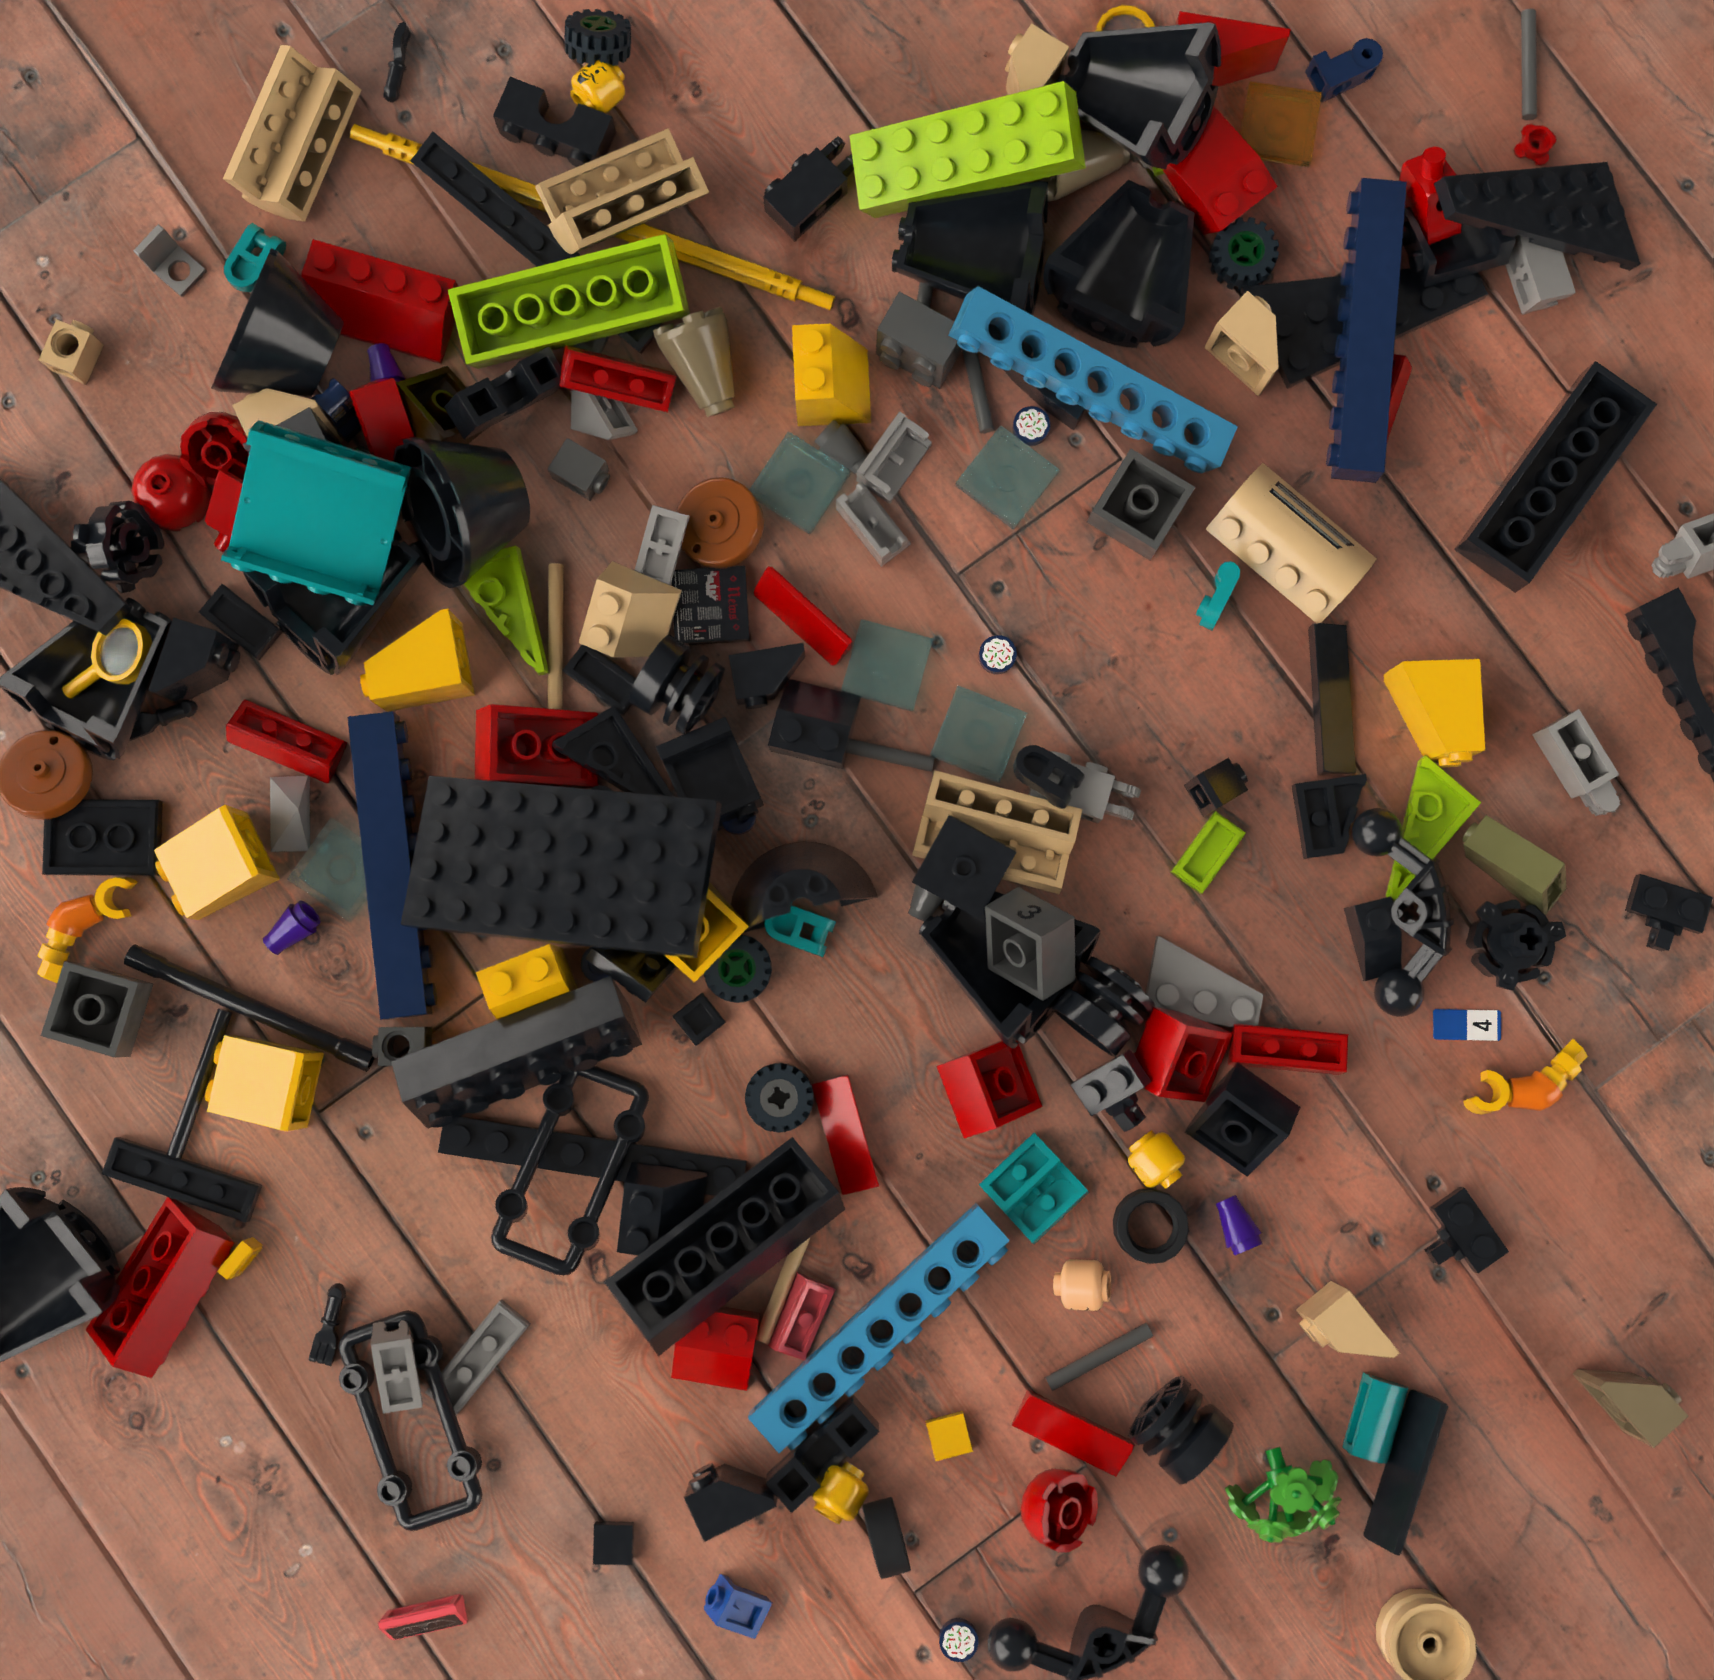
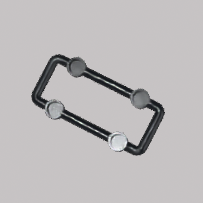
M594 1066L589 1070H576L563 1075L558 1083L550 1085L545 1090L543 1103L546 1111L512 1188L501 1192L495 1202V1209L499 1217L492 1230L491 1241L498 1252L556 1275H569L577 1269L585 1251L591 1250L599 1242L600 1231L597 1222L630 1145L638 1142L644 1136L645 1122L642 1116L649 1101L648 1090L644 1085ZM581 1076L629 1094L634 1099L629 1110L621 1112L614 1121L617 1139L583 1217L575 1219L568 1228V1238L571 1246L565 1259L561 1260L507 1238L512 1223L519 1222L527 1214L528 1204L525 1194L559 1117L567 1115L574 1107L575 1100L572 1088L577 1077Z
M410 1310L401 1311L346 1332L339 1343V1351L344 1364V1368L339 1375V1382L345 1392L355 1396L382 1475V1479L377 1487L379 1499L385 1505L393 1507L399 1525L409 1531H417L477 1509L483 1496L477 1473L482 1466V1459L476 1449L467 1446L438 1364L443 1357L442 1343L436 1337L428 1335L421 1316ZM402 1320L408 1323L414 1341L412 1344L416 1367L424 1370L452 1451L451 1456L448 1458L447 1470L453 1479L463 1483L467 1497L416 1515L411 1513L407 1501L412 1492L411 1479L407 1474L396 1469L369 1390L374 1381V1371L370 1364L359 1360L355 1349L356 1344L371 1339L373 1323L384 1321L387 1332L399 1329V1323Z

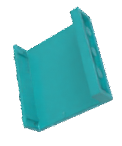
M257 420L249 429L246 444L251 445L229 547L222 554L221 561L231 563V566L239 571L253 572L255 570L268 574L276 582H295L305 585L308 590L317 594L327 595L332 593L343 596L347 602L354 605H374L380 594L412 467Z

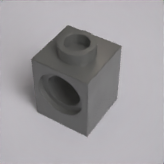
M566 438L548 467L552 479L591 501L595 493L601 494L610 479L606 460L569 438Z
M378 1027V1035H374L372 1041V1053L374 1058H378V1066H392L391 1061L401 1058L395 1053L393 1048L394 1041L401 1035L406 1037L410 1044L406 1055L432 1046V1027Z

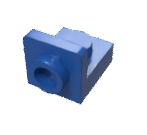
M720 1574L715 1585L711 1586L707 1592L704 1611L716 1626L755 1639L772 1602L767 1596L739 1587L728 1576Z

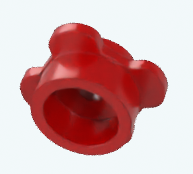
M1527 124L1521 130L1522 138L1520 143L1514 147V153L1518 158L1526 157L1533 160L1536 165L1543 166L1549 161L1548 153L1556 143V136L1545 126ZM1533 142L1538 144L1537 148L1532 146Z

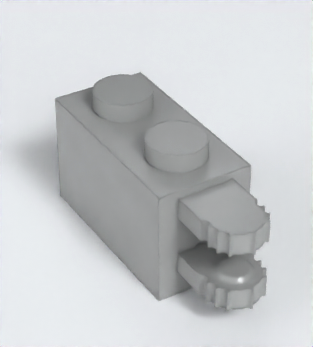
M1714 513L1681 525L1674 540L1661 546L1658 558H1655L1651 565L1652 573L1664 579L1665 577L1668 578L1683 572L1686 578L1689 579L1713 570Z
M1580 709L1564 715L1532 734L1571 799L1580 796L1584 805L1589 808L1588 811H1591V814H1595V816L1616 812L1618 806L1621 805L1619 803L1621 800L1616 795L1617 792L1610 780L1618 776L1619 773Z
M1050 751L1080 769L1085 776L1080 786L1073 788L1070 793L1072 799L1068 804L1069 806L1083 809L1081 818L1099 823L1103 820L1105 813L1126 820L1133 819V810L1125 806L1108 803L1111 791L1128 798H1139L1141 792L1139 788L1116 781L1114 775L1107 774L1108 768L1105 766L1086 762L1084 767L1071 763L1072 757L1069 755ZM1051 773L1048 779L1058 784L1060 782L1059 776ZM1030 788L1028 795L1047 800L1045 796Z

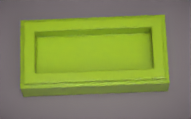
M1214 811L1170 873L1199 894H1203L1246 832L1217 811Z

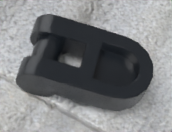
M1029 745L1022 748L1018 752L1013 764L1014 774L1019 781L1045 796L1053 806L1061 809L1067 807L1072 799L1070 793L1073 788H1078L1085 778L1080 769L1038 745ZM1051 773L1059 776L1060 782L1058 784L1048 779Z

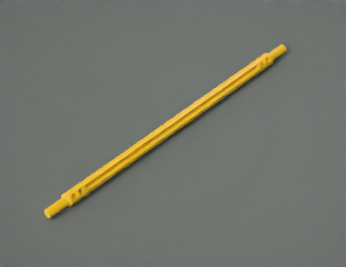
M354 124L350 131L351 139L382 149L383 154L413 164L411 159L423 145L393 133L384 135ZM469 161L518 203L547 213L535 188V184ZM644 223L614 236L632 243L666 234L673 240L677 259L682 262L794 302L799 299L830 311L835 302V296L802 285V280Z

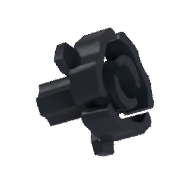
M132 501L111 502L109 506L97 507L90 517L88 524L74 525L71 548L86 563H90L93 569H103L101 578L105 582L115 584L119 593L135 590V583H138L142 578L153 577L163 563V559L159 554L149 555L150 550L163 549L164 547L160 527L151 520L140 504ZM122 513L121 518L116 515Z
M1509 900L1498 904L1485 901L1475 912L1479 920L1473 922L1470 926L1466 945L1470 949L1482 948V935L1484 930L1488 928V953L1492 959L1499 963V966L1492 965L1483 952L1474 954L1471 962L1483 975L1496 977L1497 987L1514 990L1517 983L1536 979L1540 975L1538 968L1527 969L1522 973H1518V970L1529 968L1532 965L1535 967L1551 965L1555 951V942L1566 937L1562 922H1549L1547 917L1535 905L1521 907L1517 900ZM1518 909L1519 912L1504 916L1501 914L1504 910Z

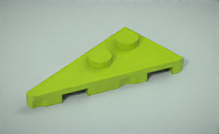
M516 545L504 548L466 581L464 586L469 590L472 598L484 608L487 616L502 634L509 638L518 649L526 663L532 666L540 676L549 674L521 549Z
M1425 755L1417 763L1402 825V837L1432 859L1440 852L1481 802ZM1395 860L1385 896L1392 897L1393 903L1416 877Z

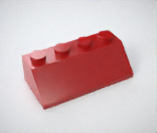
M315 239L312 240L301 276L344 321L340 335L373 345L384 343L389 346L390 350L442 364L455 324L448 289L459 287L455 280Z
M166 1198L116 1279V1284L120 1285V1291L116 1300L102 1314L92 1318L86 1328L87 1333L112 1367L152 1378L159 1366L167 1359L171 1346L179 1333L187 1326L190 1315L199 1300L207 1293L210 1282L221 1264L229 1257L231 1248L235 1243L219 1225L176 1199Z

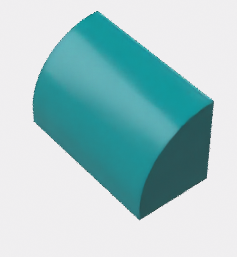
M1363 1372L1342 1448L1353 1456L1387 1464L1409 1387Z

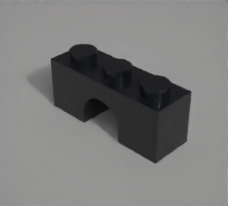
M511 76L509 77L493 114L497 128L504 138L514 143L524 141L532 144L536 150L547 156L557 154L565 157L576 167L608 153L616 134L612 116L578 103L574 114L568 121L561 124L549 123L544 119L549 108L544 89Z
M547 347L519 361L503 375L491 381L487 377L457 392L444 408L465 440L556 393L561 388L559 383L562 367L551 348Z
M854 1395L850 1396L830 1417L815 1428L795 1449L789 1452L767 1473L765 1484L791 1513L794 1512L821 1487V1482L829 1466L839 1464L846 1457L851 1459L879 1433V1423Z

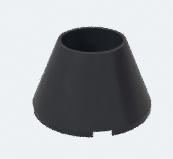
M271 248L211 389L218 392L251 394L269 388L301 397H312L322 378L340 336L344 321L277 250Z
M418 437L403 439V444L396 446L393 456V462L412 467L400 511L403 521L412 522L419 540L413 544L423 553L425 557L423 564L431 575L448 588L463 585L527 527L530 519V503L523 477L512 457L500 448Z

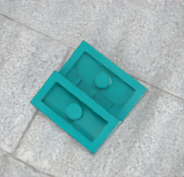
M1035 1133L1027 1138L979 1184L1033 1244L1038 1242L1089 1193L1087 1188Z

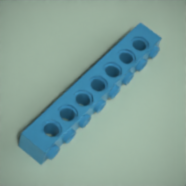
M979 286L966 295L948 335L958 340L957 344L962 349L972 353L980 352L991 358L990 362L994 366L1007 371L1012 369L1020 373L1028 384L1038 388L1046 387L1057 393L1056 397L1060 401L1069 405L1078 404L1089 410L1088 414L1092 418L1101 422H1112L1121 427L1120 431L1124 435L1133 439H1144L1153 444L1152 448L1156 452L1165 456L1174 455L1185 461V467L1197 473H1204L1221 467L1238 428L1233 423ZM989 324H993L999 329L1001 333L1000 340H996L990 335L988 330ZM1022 342L1030 344L1033 349V358L1024 354ZM1056 359L1060 360L1065 365V376L1061 375L1056 370ZM1088 377H1092L1097 382V393L1089 388ZM1121 394L1129 399V410L1122 406L1120 402ZM1153 411L1160 415L1162 420L1161 427L1154 423L1152 418ZM1185 428L1190 430L1193 435L1192 444L1185 439Z
M975 1203L749 1411L748 1419L778 1453L786 1447L791 1451L795 1449L807 1437L808 1434L805 1431L807 1427L815 1420L821 1424L830 1417L837 1408L833 1403L844 1393L848 1397L856 1393L865 1383L862 1377L872 1367L877 1371L884 1367L893 1358L894 1354L891 1350L901 1341L905 1344L911 1342L922 1331L923 1328L919 1324L930 1314L936 1318L951 1304V1301L948 1299L949 1296L958 1288L964 1292L980 1277L977 1271L987 1261L990 1265H993L1000 1260L1008 1251L1005 1247L1010 1241L983 1209ZM965 1240H971L978 1246L977 1254L971 1260H962L956 1253L958 1245ZM935 1267H944L949 1271V1280L942 1286H934L928 1281L929 1272ZM907 1293H914L921 1298V1305L914 1312H905L899 1306L900 1299ZM877 1320H887L893 1326L892 1333L883 1339L876 1338L870 1331L872 1324ZM850 1346L859 1347L864 1353L863 1360L856 1365H850L842 1358L843 1351ZM820 1373H828L834 1377L836 1383L832 1389L821 1391L815 1387L813 1383L814 1378ZM797 1399L805 1404L807 1410L801 1417H791L785 1411L784 1406L786 1403Z

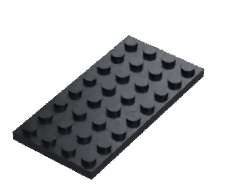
M429 776L401 925L409 928L697 958L722 804L717 800Z

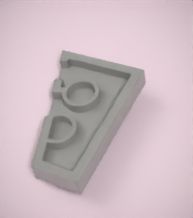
M1156 936L1146 995L1155 1003L1154 1007L1179 1011L1211 1024L1233 1028V1024L1258 1026L1263 1000L1262 993L1166 939Z

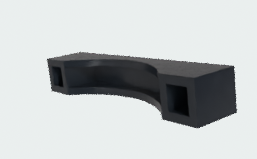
M1678 587L1626 613L1625 616L1628 619L1627 626L1630 634L1635 640L1640 642L1646 653L1645 661L1648 668L1657 674L1663 685L1662 692L1665 700L1670 706L1675 708L1681 719L1680 727L1686 738L1692 740L1699 753L1698 762L1701 768L1710 774L1714 782V713L1705 701L1700 689L1693 662V636L1696 619Z

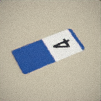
M1434 1009L1433 1038L1438 1040L1500 1041L1501 1012L1499 1010Z

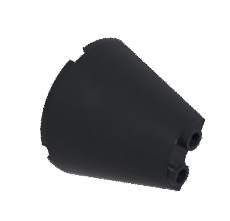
M1210 22L1084 32L1069 54L1068 67L1070 71L1067 75L1060 74L1054 83L1065 81L1076 92L1079 119L1149 166L1167 169L1168 164L1177 165L1189 155L1203 134L1210 118L1218 91V86L1212 85L1214 67L1221 66L1219 33L1216 24Z
M1129 179L1048 257L1043 273L1044 284L1047 293L1054 294L1058 300L1057 309L1083 332L1117 346L1137 348L1139 343L1151 342V345L1155 347L1174 339L1185 324L1195 212L1173 201L1166 204L1158 203L1152 198L1151 190Z
M1037 181L910 202L906 218L901 217L899 222L898 237L899 240L904 242L903 245H900V250L895 249L893 252L892 272H898L962 300L965 299L970 291L979 286L1033 315L1040 288L1045 254L1044 223H1047L1048 182Z
M396 529L380 594L374 605L367 604L365 606L351 604L345 600V597L336 594L322 595L311 592L307 589V586L299 583L276 582L268 574L255 570L253 572H243L263 607L269 606L272 615L278 620L276 624L290 641L321 670L330 675L334 673L338 675L347 667L413 574L425 561V557L415 544L411 543L408 545L404 541L401 542V535Z
M129 597L125 601L133 609L123 619L136 622L145 627L152 639L151 648L136 681L130 684H116L99 678L73 699L68 698L63 693L62 687L92 665V644L98 633L74 621L0 677V688L27 712L33 710L40 719L46 721L45 725L48 728L70 735L86 751L113 761L116 758L120 759L126 750L172 620L161 612L156 611L154 614L146 613V609L140 603ZM124 629L118 632L111 639L107 648V666L114 675L126 672L133 665L137 656L138 641L133 630Z
M802 841L775 847L758 857L739 879L732 896L731 906L748 924L749 927L743 932L747 933L765 928V920L791 913V905L798 898H807L814 906L840 900L841 907L874 899L878 896L871 879L852 857L835 847L823 843Z
M995 891L988 904L1005 894ZM944 900L942 909L945 912L941 916L928 917L922 924L919 935H921L924 942L1004 1044L1010 1048H1016L1019 1044L1016 1040L1022 1044L1026 1043L1055 1013L1052 1010L1053 1005L1067 988L1072 989L1077 982L1076 976L1079 973L1081 962L1086 964L1090 959L1101 930L1091 924L1075 919V981L1045 1000L1039 999L988 969L985 910L980 919Z
M26 1187L10 1188L0 1195V1363L102 1314L113 1304L120 1291V1285L116 1284L115 1277L120 1272L119 1264L111 1245L99 1228L72 1204L65 1200L57 1204L44 1198L46 1192Z

